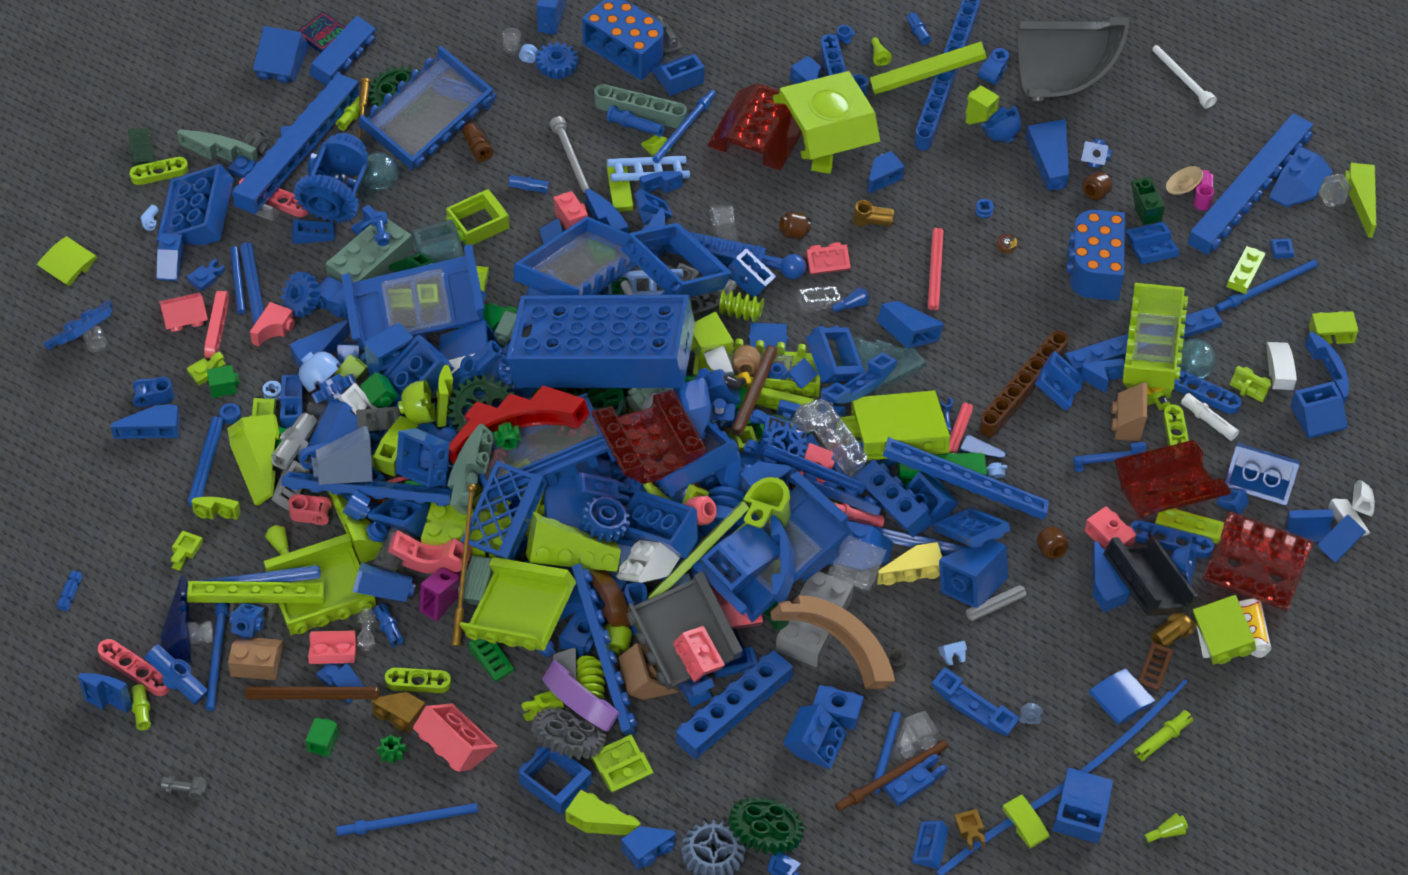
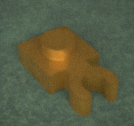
M974 809L955 814V822L961 838L967 837L968 849L970 851L973 850L974 841L980 842L982 848L985 847V837L981 834L984 833V826L978 810Z

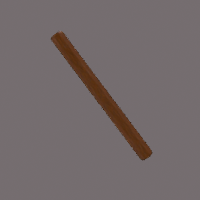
M768 345L764 351L731 428L732 435L739 437L745 430L776 357V346Z
M246 687L245 690L246 699H377L380 696L379 687Z

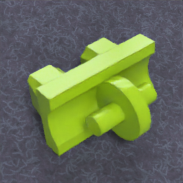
M1238 366L1229 385L1240 390V395L1243 397L1249 395L1263 402L1272 383L1266 377L1255 375L1250 368Z

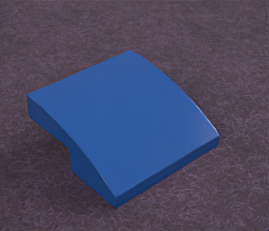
M1164 222L1128 229L1125 232L1141 265L1179 256V249L1171 240V231Z
M1054 351L1043 365L1035 384L1065 411L1071 407L1074 395L1081 390L1084 377Z
M1127 669L1111 675L1089 691V694L1118 725L1131 720L1137 712L1151 707L1155 702L1153 697Z
M79 674L78 680L84 700L102 710L108 703L125 713H128L132 708L126 683L100 674Z

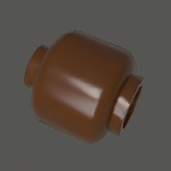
M1096 171L1084 179L1082 189L1089 199L1099 200L1111 191L1112 182L1106 173Z
M787 212L780 218L779 230L786 238L802 239L810 231V221L807 220L804 213Z
M1055 526L1043 529L1036 539L1038 548L1044 556L1050 559L1060 558L1065 555L1069 546L1068 539L1064 533Z

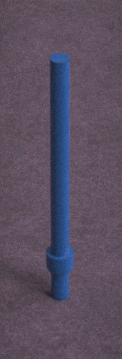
M710 90L705 97L699 99L693 111L652 157L653 162L659 163L699 114L710 106L711 100L716 96L714 90Z
M1312 260L1249 289L1246 294H1233L1227 297V300L1215 305V309L1217 312H1221L1230 307L1235 308L1241 305V302L1318 267V263L1316 260Z
M218 603L215 608L217 619L205 707L207 711L215 710L225 620L229 614L228 603Z
M477 803L367 822L359 820L355 821V824L337 826V835L353 833L361 835L366 834V831L477 813L478 808Z

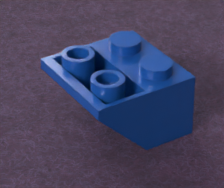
M691 54L653 67L652 72L669 96L703 84L705 66L696 54Z
M1334 381L1294 392L1290 407L1308 439L1347 429L1343 397Z
M820 704L803 706L799 708L783 744L796 757L831 769L847 731Z

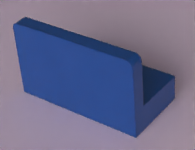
M1332 509L1289 511L1285 521L1289 543H1320L1331 531L1330 526L1334 517Z

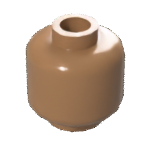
M748 345L737 348L733 355V368L737 374L748 372L750 376L755 375L761 359L759 351L753 346Z

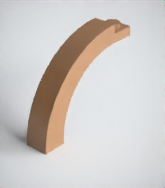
M799 595L792 602H780L771 611L772 621H801L824 629L837 638L856 661L865 689H886L895 682L888 657L876 637L858 618L844 608L821 598Z

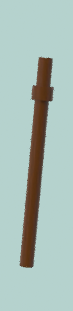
M940 741L861 789L856 788L849 792L846 798L835 803L836 810L840 812L852 804H859L864 800V797L903 775L918 764L923 763L926 758L933 754L937 755L949 747L947 741Z

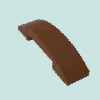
M589 569L593 579L591 583L605 603L602 609L603 615L611 627H629L630 623L626 616L628 608L615 580L606 570Z

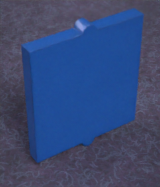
M750 323V335H748L750 346L756 348V341L762 340L764 341L765 350L768 345L777 347L778 342L785 343L786 351V341L789 338L786 336L787 324Z

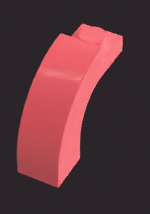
M397 530L393 533L388 552L402 559L403 566L418 572L433 574L441 567H444L456 573L462 568L464 544L453 538L442 545H428ZM468 546V554H467V564H468L469 556H470L471 549H472V548L469 547V546Z

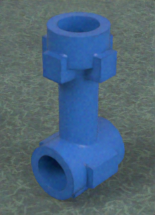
M382 211L373 212L374 214H370L371 226H376L377 234L374 235L375 242L379 246H386L390 240V233H386L384 224H388L387 214Z

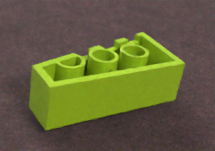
M535 512L532 514L526 556L530 563L567 567L580 563L586 569L617 572L621 550L615 541L610 540V542H607L606 538L598 541V536L590 537L591 533L584 532L577 527L562 524L555 519L543 517Z

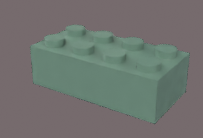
M387 219L388 224H384L385 232L390 233L389 244L379 246L374 238V235L377 234L376 226H371L370 224L325 263L327 277H332L342 283L341 275L350 273L353 282L385 275L390 271L389 265L404 259L413 251L412 235Z

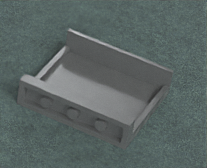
M703 571L695 574L693 580L635 606L632 603L629 604L628 613H626L631 626H636L638 633H636L637 639L641 646L645 645L648 651L646 653L647 659L651 666L655 665L658 671L656 673L657 679L661 686L665 685L667 691L692 680L673 645V642L684 632L704 626L724 664L738 659L742 655L743 650Z

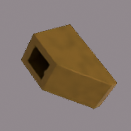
M407 692L382 696L371 701L373 714L376 718L382 721L387 720L397 730H404L410 734L414 730V724L425 708V702Z

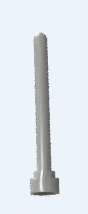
M561 116L555 117L550 121V127L554 133L559 135L581 190L585 193V189L590 188L565 132L567 128L566 121Z

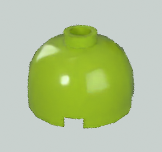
M426 380L409 384L402 393V401L398 402L400 413H405L407 419L416 424H428L436 420L435 405L431 403L430 397H432V393Z

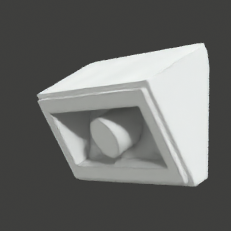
M1332 499L1328 508L1332 509L1333 516L1338 523L1349 514L1366 531L1363 536L1370 533L1356 511L1352 510V505L1348 499Z

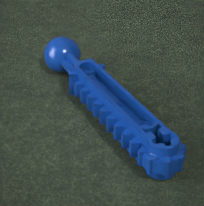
M689 232L724 265L729 266L747 248L766 267L781 270L782 274L790 280L802 277L806 271L805 260L797 254H790L782 259L766 255V248L760 247V245L754 246ZM665 244L664 249L668 253L681 255L670 244Z

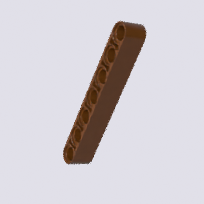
M1053 331L982 413L979 431L983 436H995L1036 389L1037 385L1035 382L1052 352L1056 351L1061 357L1065 355L1069 336L1065 331Z

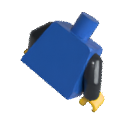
M707 368L699 370L697 377L694 378V380L701 378L706 380L710 402L721 398L726 403H733L735 405L741 403L739 389L752 382L748 372H743L734 377L727 375L722 369L710 372Z

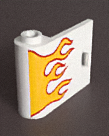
M1258 599L1238 601L1255 640L1256 650L1250 655L1258 658L1264 657L1271 651V644L1262 603ZM1197 627L1203 658H1210Z

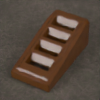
M1152 642L1138 679L1140 685L1159 692L1174 650ZM1155 654L1157 656L1165 658V661L1152 657V655ZM1150 661L1162 665V669L1149 664ZM1147 668L1159 672L1160 675L1157 676L1147 672ZM1144 676L1158 680L1157 684L1144 680Z

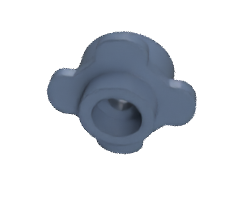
M1027 703L1021 707L1020 723H1041L1040 716L1043 713L1041 707L1034 703Z

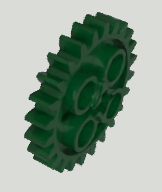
M403 65L398 70L396 66H393V71L386 68L385 74L379 72L380 78L374 77V83H370L371 89H369V99L372 107L374 105L378 107L383 105L386 94L390 93L393 96L397 92L401 81L408 83L411 80L413 72L411 66L407 70L404 69ZM432 87L397 117L398 122L402 118L409 121V116L416 119V113L423 115L422 109L428 110V104L432 103L431 98H433Z
M483 374L482 380H479L474 375V382L466 378V385L464 386L459 383L460 391L453 390L455 397H449V402L454 404L448 406V411L453 412L448 415V418L451 420L455 419L451 426H458L456 432L459 433L467 424L462 414L465 409H471L476 402L489 406L496 402L501 403L509 394L514 395V392L507 393L509 385L502 387V380L495 383L494 376L489 381L486 380L485 374ZM481 391L485 393V397L477 399L474 397V394ZM470 399L474 404L467 402L466 400Z
M756 795L755 800L748 796L746 801L740 799L739 803H735L734 807L731 808L728 820L730 825L729 831H734L733 837H740L738 843L746 842V848L754 847L756 853L759 850H763V853L767 855L768 851H771L774 856L777 855L778 851L785 855L786 850L793 852L794 848H798L799 843L802 841L805 827L802 826L803 820L798 819L799 814H792L793 808H785V802L777 804V799L769 801L768 796L761 800L758 795Z

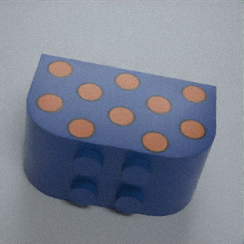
M603 0L582 17L583 45L641 81L652 72L653 67L659 66L662 63L664 45L663 25L652 15L645 13L637 6L632 5L626 0Z
M1088 210L1077 217L1074 232H1070L1069 244L1071 245L1067 246V257H1069V260H1067L1066 273H1070L1071 288L1078 295L1094 299L1119 300L1124 277L1125 212Z

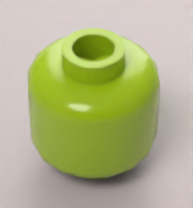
M606 624L604 630H608L612 642L609 643L611 651L614 650L616 656L620 655V652H626L631 642V629L626 626L611 627L610 624Z

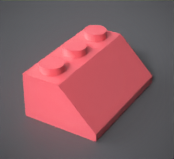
M453 703L426 706L413 726L420 739L428 742L434 748V752L444 757L449 762V766L458 772L473 769L498 748Z

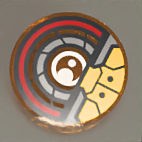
M1012 234L1000 235L997 240L998 250L1006 254L1013 253L1017 249V238Z

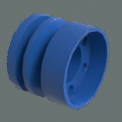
M725 486L710 489L708 497L714 501L717 513L713 522L699 526V531L703 536L706 537L744 499L746 494L738 489ZM748 510L722 535L717 543L733 534L745 523L744 517Z

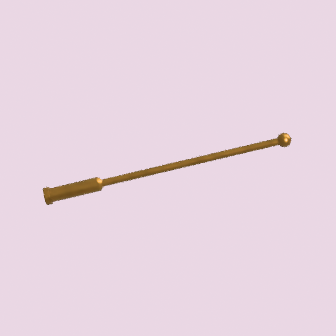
M362 78L360 81V116L364 115V110L367 107L370 79ZM359 128V129H358V138L361 140V139H362V129Z
M469 484L467 487L469 498L458 607L455 609L451 645L462 646L460 622H463L464 617L462 604L473 493L476 490L475 484Z

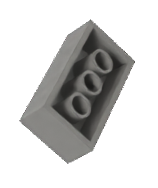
M818 571L807 579L799 595L821 598L847 610L852 600L854 585ZM789 621V624L781 629L777 636L776 651L817 667L833 635L809 623Z

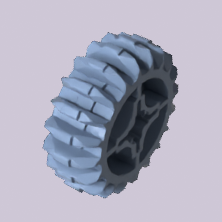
M713 819L710 825L703 821L702 827L695 824L693 831L688 830L687 838L683 839V847L681 848L682 860L684 864H687L688 871L694 870L693 875H733L734 871L738 872L740 864L744 862L745 848L744 843H738L739 837H733L734 831H729L730 825L724 827L725 823L723 821L717 825ZM712 844H714L715 857L712 856ZM721 859H726L725 861L718 863V861H720Z

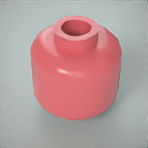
M708 496L693 497L685 503V505L694 507L697 510V526L707 525L713 522L716 517V505Z

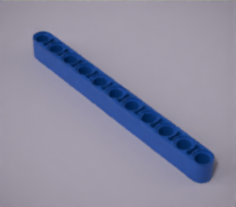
M962 0L944 53L968 45L980 10L981 0ZM959 68L935 75L916 128L914 145L917 149L925 151L931 148Z

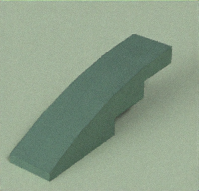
M179 129L177 132L179 145L210 160L217 155L233 163L240 155L256 163L258 161L257 149L241 141L201 131Z

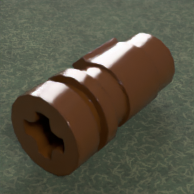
M474 123L465 125L462 133L475 159L479 162L489 160L494 152L483 132Z

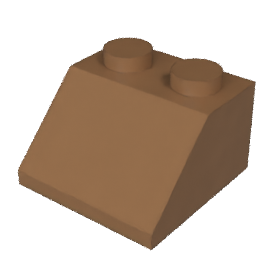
M1143 382L1119 392L1116 401L1112 402L1111 414H1115V418H1112L1111 431H1115V439L1141 440L1147 419V383Z
M238 637L232 643L228 660L231 677L276 680L284 640Z
M636 643L618 657L626 690L630 696L645 700L679 691L677 686L667 691L665 685H660L656 676L658 671L655 665L651 666L646 656L648 651L644 645L641 646V644Z

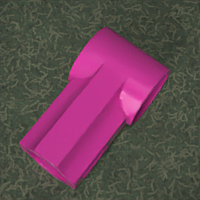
M1202 170L1203 178L1195 187L1193 204L1195 208L1202 211L1208 210L1211 207L1214 195L1213 174L1209 170Z

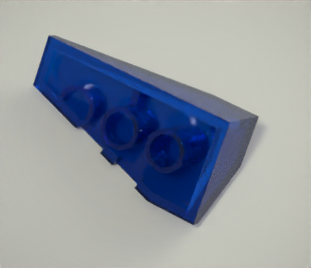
M181 575L161 632V644L159 645L175 660L181 659L188 663L192 662L189 602H187L188 584L186 575Z

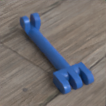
M1130 443V451L1073 456L1075 471L1082 472L1084 470L1083 464L1131 459L1132 466L1147 464L1146 443Z

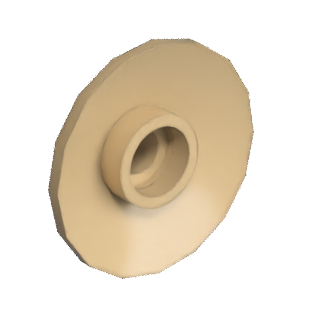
M1196 166L1179 170L1167 181V191L1172 195H1180L1192 191L1202 180L1203 171Z

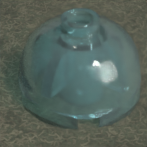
M384 152L368 154V166L361 184L372 191H377V189L388 190L393 187L398 181L399 174L396 161Z
M1189 339L1183 342L1182 351H1178L1182 353L1181 365L1176 367H1181L1180 370L1198 378L1209 377L1214 371L1216 363L1214 349L1209 343L1201 339Z

